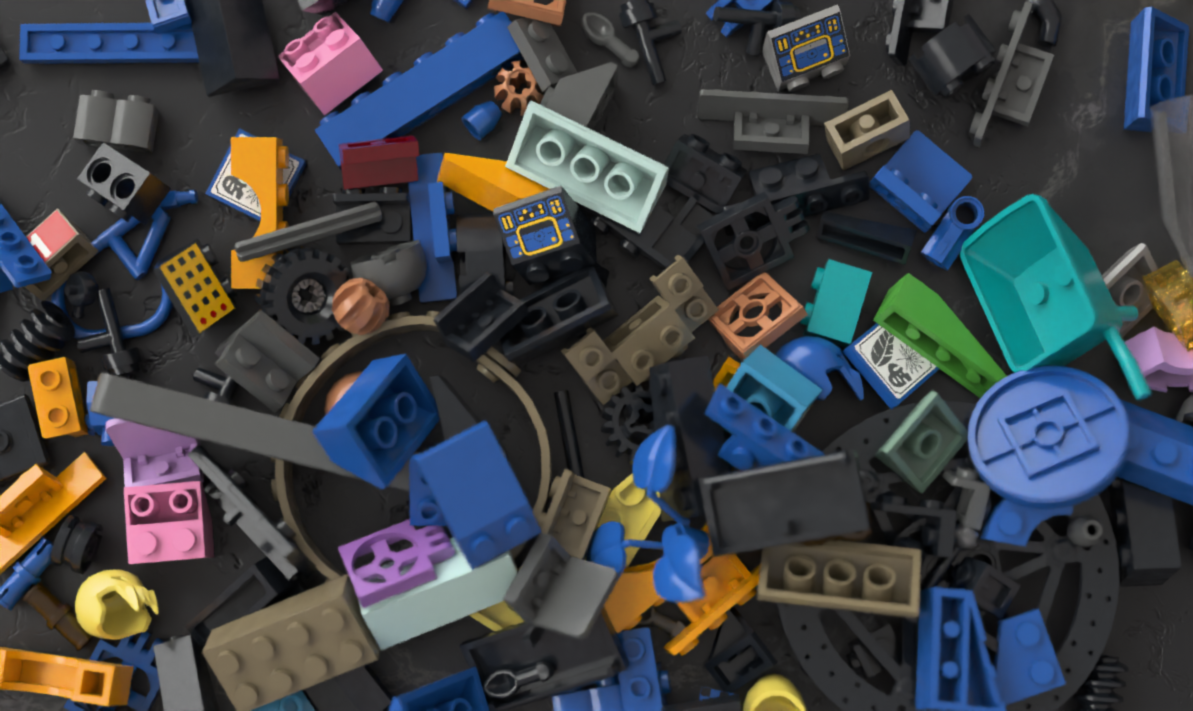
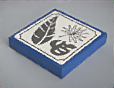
M239 128L235 137L256 136ZM230 145L205 194L260 222L261 206L256 193L246 182L231 175ZM289 153L288 168L283 169V184H288L289 197L307 164L305 160Z
M877 323L842 351L890 409L899 405L939 370L937 366Z

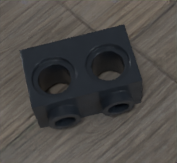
M104 142L77 178L90 187L86 192L88 196L104 207L108 201L112 202L113 204L109 208L110 211L126 222H129L134 217L144 225H146L171 190L169 186Z

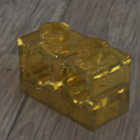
M1175 260L1142 278L1152 308L1189 352L1193 350V278Z

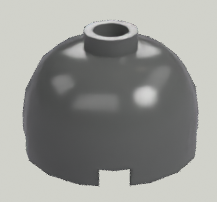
M419 240L387 247L388 250L377 254L374 251L350 262L354 279L365 278L372 281L385 292L391 306L411 300V292L422 285L427 272L426 255Z

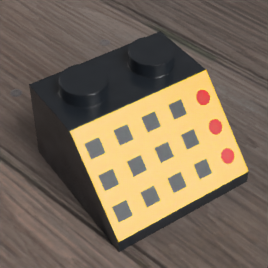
M198 238L159 259L153 269L154 274L193 337L232 311L236 305L234 297L238 296L236 289H231L229 277L221 278L214 265L218 264L219 261L210 245L207 243L202 246Z

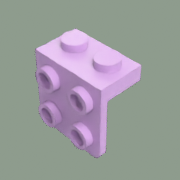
M111 419L106 422V432L123 458L125 487L192 481L204 482L203 471L187 455L197 445L201 446L198 439L119 419Z

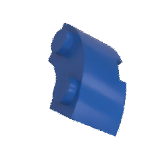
M1002 497L990 511L982 528L980 539L1026 546L1031 532L1041 521L1055 515H1072L1073 505L1060 508H1034L1020 505Z

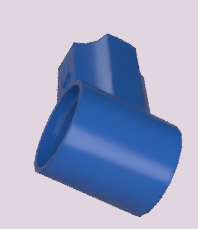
M972 196L958 198L947 209L945 216L920 254L937 267L948 271L960 253L964 241L972 235L976 227L982 222L984 218L982 203ZM967 206L972 210L974 219L971 224H963L957 219V207Z

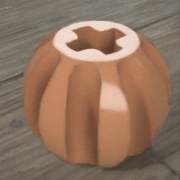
M519 60L511 62L512 71H506L503 68L500 70L496 79L503 84L494 86L493 90L496 100L506 99L502 103L501 108L512 114L515 108H520L521 116H524L528 103L533 101L540 105L544 95L540 94L542 90L530 68H522V61ZM521 83H526L527 88L523 89L522 94H516L515 89L519 88Z
M365 278L348 280L337 289L333 297L332 312L335 319L344 329L357 335L373 333L381 327L389 315L390 302L385 292L372 281Z

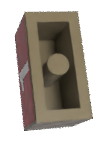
M58 208L26 236L51 270V279L24 287L40 300H46L68 280L71 274L77 272L99 252L79 226Z

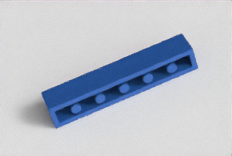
M501 11L495 15L492 12L483 16L477 21V27L465 35L463 32L453 35L445 42L446 47L435 54L432 52L425 53L415 60L413 68L403 74L396 72L387 77L382 82L383 87L373 93L367 91L358 95L352 100V106L341 113L335 111L325 116L320 121L321 126L316 128L315 131L339 169L341 170L339 144L403 137L496 78L502 68L506 71L512 67L511 62L523 61L524 57L507 28L512 22L506 13Z

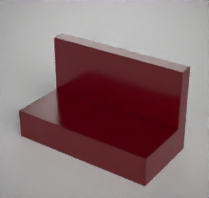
M414 136L339 144L344 190L419 181L416 156H419V146Z

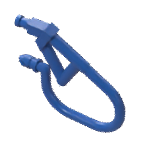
M196 189L189 190V192H177L176 190L168 192L151 216L154 220L138 257L135 256L122 238L123 235L140 223L134 217L129 222L122 218L97 236L92 243L99 252L94 256L110 246L135 280L143 278L148 273L171 220V217L165 210L180 208L181 205L188 203L197 204L198 194ZM66 281L51 294V302L60 307L69 317L64 299ZM163 287L160 305L153 316L139 324L120 326L124 339L147 335L155 331L166 321L172 311L173 303ZM69 317L75 328V336L73 337L75 339L106 332L105 329H85L77 325Z

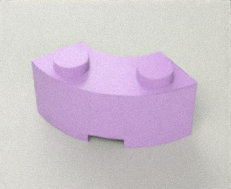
M1152 327L1125 342L1136 359L1150 389L1167 392V387L1188 386L1189 392H1193V332L1176 334L1163 332L1156 327Z

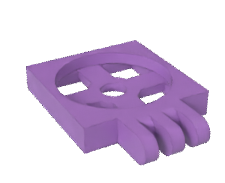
M410 519L338 547L362 608L437 579L432 565L447 560L455 554L453 545L450 543L444 527L426 526L415 530L414 526H410ZM403 539L412 542L413 547L398 553L390 552L388 545ZM370 552L374 553L376 558L371 564L355 570L354 563L358 557ZM386 560L394 561L393 566L383 569L380 567L382 562ZM415 562L413 567L401 576L400 573L403 571L404 566ZM376 577L386 580L384 583H370L367 581Z

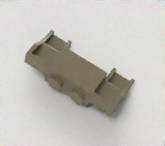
M677 255L674 258L676 261L657 277L653 275L649 278L663 298L659 295L656 296L603 341L589 327L586 330L588 334L571 348L561 350L589 390L603 405L613 395H617L622 387L628 386L631 382L638 386L641 382L650 380L649 367L665 363L670 358L681 355L687 349L688 344L695 339L692 332L719 310L702 288L704 285L680 255Z

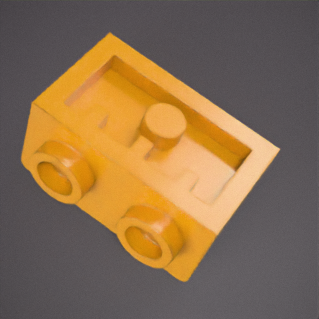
M61 357L29 365L28 371L42 437L50 439L63 435L73 437L88 435V427L84 422L86 412L75 362L67 357Z

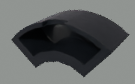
M494 212L457 215V252L460 254L461 273L459 276L460 295L483 274L489 272L494 275L501 290L515 297L513 279H506V248L497 226Z

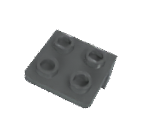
M540 533L515 579L510 584L503 600L526 623L582 640L589 634L615 587L619 574L613 568L570 556L553 536Z

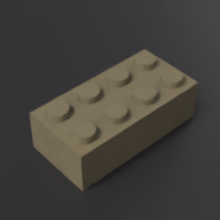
M346 574L212 629L202 653L237 711H251L378 660L380 647L362 616L358 596L349 574Z

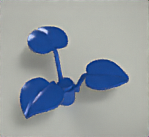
M666 425L649 436L638 448L633 461V480L638 488L647 489V496L671 516L677 524L668 526L662 535V542L624 540V526L614 521L606 522L594 532L586 555V561L613 568L620 578L626 565L625 548L661 549L664 556L656 563L653 572V583L657 594L669 601L690 602L706 597L701 580V559L708 551L709 537L705 531L689 527L690 519L678 514L656 493L664 492L668 488L675 469V428L672 425Z

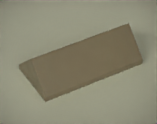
M829 541L819 547L803 546L796 542L766 547L762 549L757 599L918 618L921 550L848 541Z

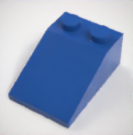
M486 420L414 457L457 547L472 570L542 533L531 507Z

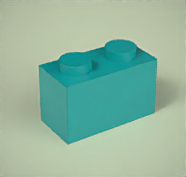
M828 259L824 268L817 267L811 284V288L816 289L817 292L813 304L806 302L804 309L807 316L800 320V324L806 325L803 335L820 337L833 342L835 345L847 348L851 344L872 272Z

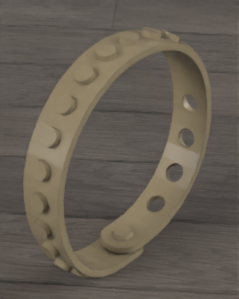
M427 311L426 316H410V312L389 315L388 321L383 322L381 327L373 333L365 335L351 333L352 338L342 345L337 343L330 347L321 356V363L298 381L296 385L298 390L290 404L286 403L284 405L280 418L301 423L310 403L323 385L337 370L366 348L386 338L407 332L423 330L439 332L434 323V318L440 312ZM491 347L485 355L483 354L476 360L479 363L477 370L493 383L500 380L512 390L526 407L537 430L541 447L542 478L533 514L536 521H538L540 514L545 511L552 483L551 447L547 430L532 399L521 385L508 374L510 373L517 378L521 373V369L509 362L495 348ZM271 458V462L275 463V479L271 480L273 498L275 501H279L283 515L281 519L297 534L293 539L299 549L327 577L325 583L346 575L325 557L313 542L304 525L295 498L293 463ZM531 538L510 549L514 560L526 548Z

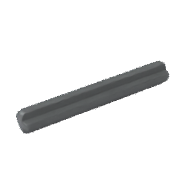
M371 202L239 241L235 244V251L239 261L245 262L382 220L381 209L377 202Z

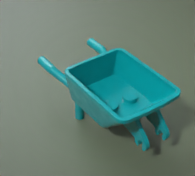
M1037 194L1025 196L998 213L964 241L960 251L961 261L1012 371H1027L1039 366H1066L1107 340L1120 362L1136 399L1141 400L1152 394L1136 359L1119 334L1123 321H1135L1138 318V309L1135 306L1115 305L1089 249L1052 209L1045 198Z

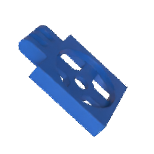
M146 631L142 632L137 643L132 642L135 635L122 638L118 646L106 639H100L89 660L102 662L108 658L118 657L123 660L121 665L134 666L132 677L137 668L145 671L150 683V690L145 697L132 690L131 685L127 706L137 711H150L161 692L157 666L154 665L156 659L153 646L165 643V641L157 638L150 650H147L146 646L152 634ZM68 698L64 706L69 711H93L89 703L72 701L70 698ZM107 706L112 711H115L117 706Z

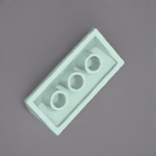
M533 101L528 103L505 166L549 189L562 185L575 202L638 233H641L666 186L669 167Z
M450 538L455 554L447 560L432 565L437 579L365 608H362L360 604L362 616L380 649H386L504 601L503 598L518 573L511 551L508 550L472 570L454 539ZM394 561L381 566V568H390L393 566ZM415 562L404 566L403 571L400 573L401 576L407 573ZM376 577L367 582L384 583L386 582V580H382Z

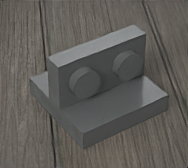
M262 310L220 343L215 351V354L220 357L215 365L274 413L283 407L296 382L314 369L320 359Z

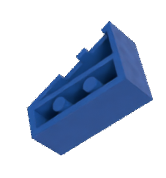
M935 587L920 591L915 709L932 711H1006L1005 704L1001 702L995 682L997 677L994 665L990 664L984 643L986 636L973 591Z

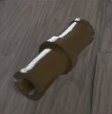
M42 582L36 584L23 598V601L27 602L47 621L46 626L50 630L56 629L78 652L93 639L94 636L88 634L77 622L76 615L72 613L73 607L68 603L64 605Z

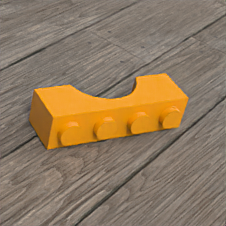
M231 137V175L243 180L254 190L261 206L260 224L253 237L289 227L288 222L283 221V206H288L289 203L288 184H283V169L288 168L289 151L287 146H283V139L277 137ZM235 249L232 250L231 289H260L256 286L257 279L264 280L267 274L261 271L265 264L272 266L275 263L272 257L277 253L283 255V250L245 262H240Z
M0 647L1 690L50 694L70 698L72 701L105 706L128 704L134 666Z

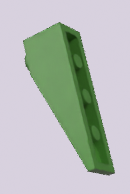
M907 273L888 290L873 319L881 327L979 398L993 385L1007 377L942 298L923 282Z

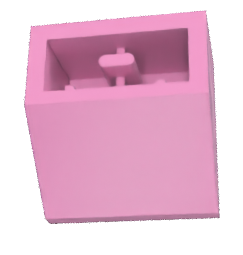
M336 12L331 16L320 19L310 32L301 39L291 41L285 47L284 52L277 56L324 115L383 71L361 38Z
M202 481L124 487L128 564L214 558L212 518Z

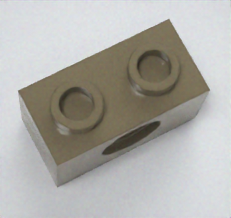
M892 90L824 123L827 143L843 171L910 138V120Z

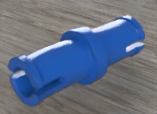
M44 536L41 537L40 541L22 562L17 561L13 566L15 571L0 587V605L12 611L28 589L41 581L40 575L51 564L53 542Z

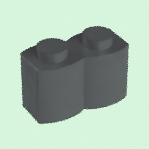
M92 90L91 95H80L73 139L79 144L100 147L104 142L113 149L153 154L159 110L155 105L150 104L151 100L147 97L129 95L128 100H116L112 93Z

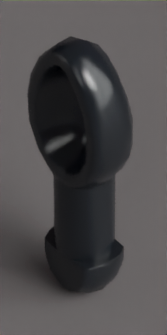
M538 662L536 666L520 671L508 668L497 670L486 679L483 690L485 694L493 698H507L515 695L521 686L537 681H548L554 675V668L549 662Z

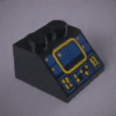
M562 185L493 209L510 262L529 285L544 282L547 279L597 264L595 227Z

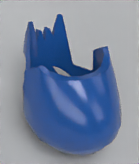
M802 336L783 344L775 353V356L822 389L816 400H825L832 391L833 387L827 374L833 371H838L859 401L864 399L860 373L851 368L842 350L833 342L820 337Z

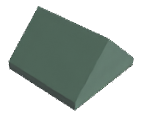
M931 391L918 403L875 456L922 494L968 440V431L938 393Z

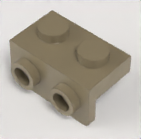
M565 469L562 477H555L550 488L549 497L553 500L548 512L543 511L538 518L537 523L541 532L553 536L570 556L585 560L594 532L597 530L612 492L611 488L579 477L572 471Z

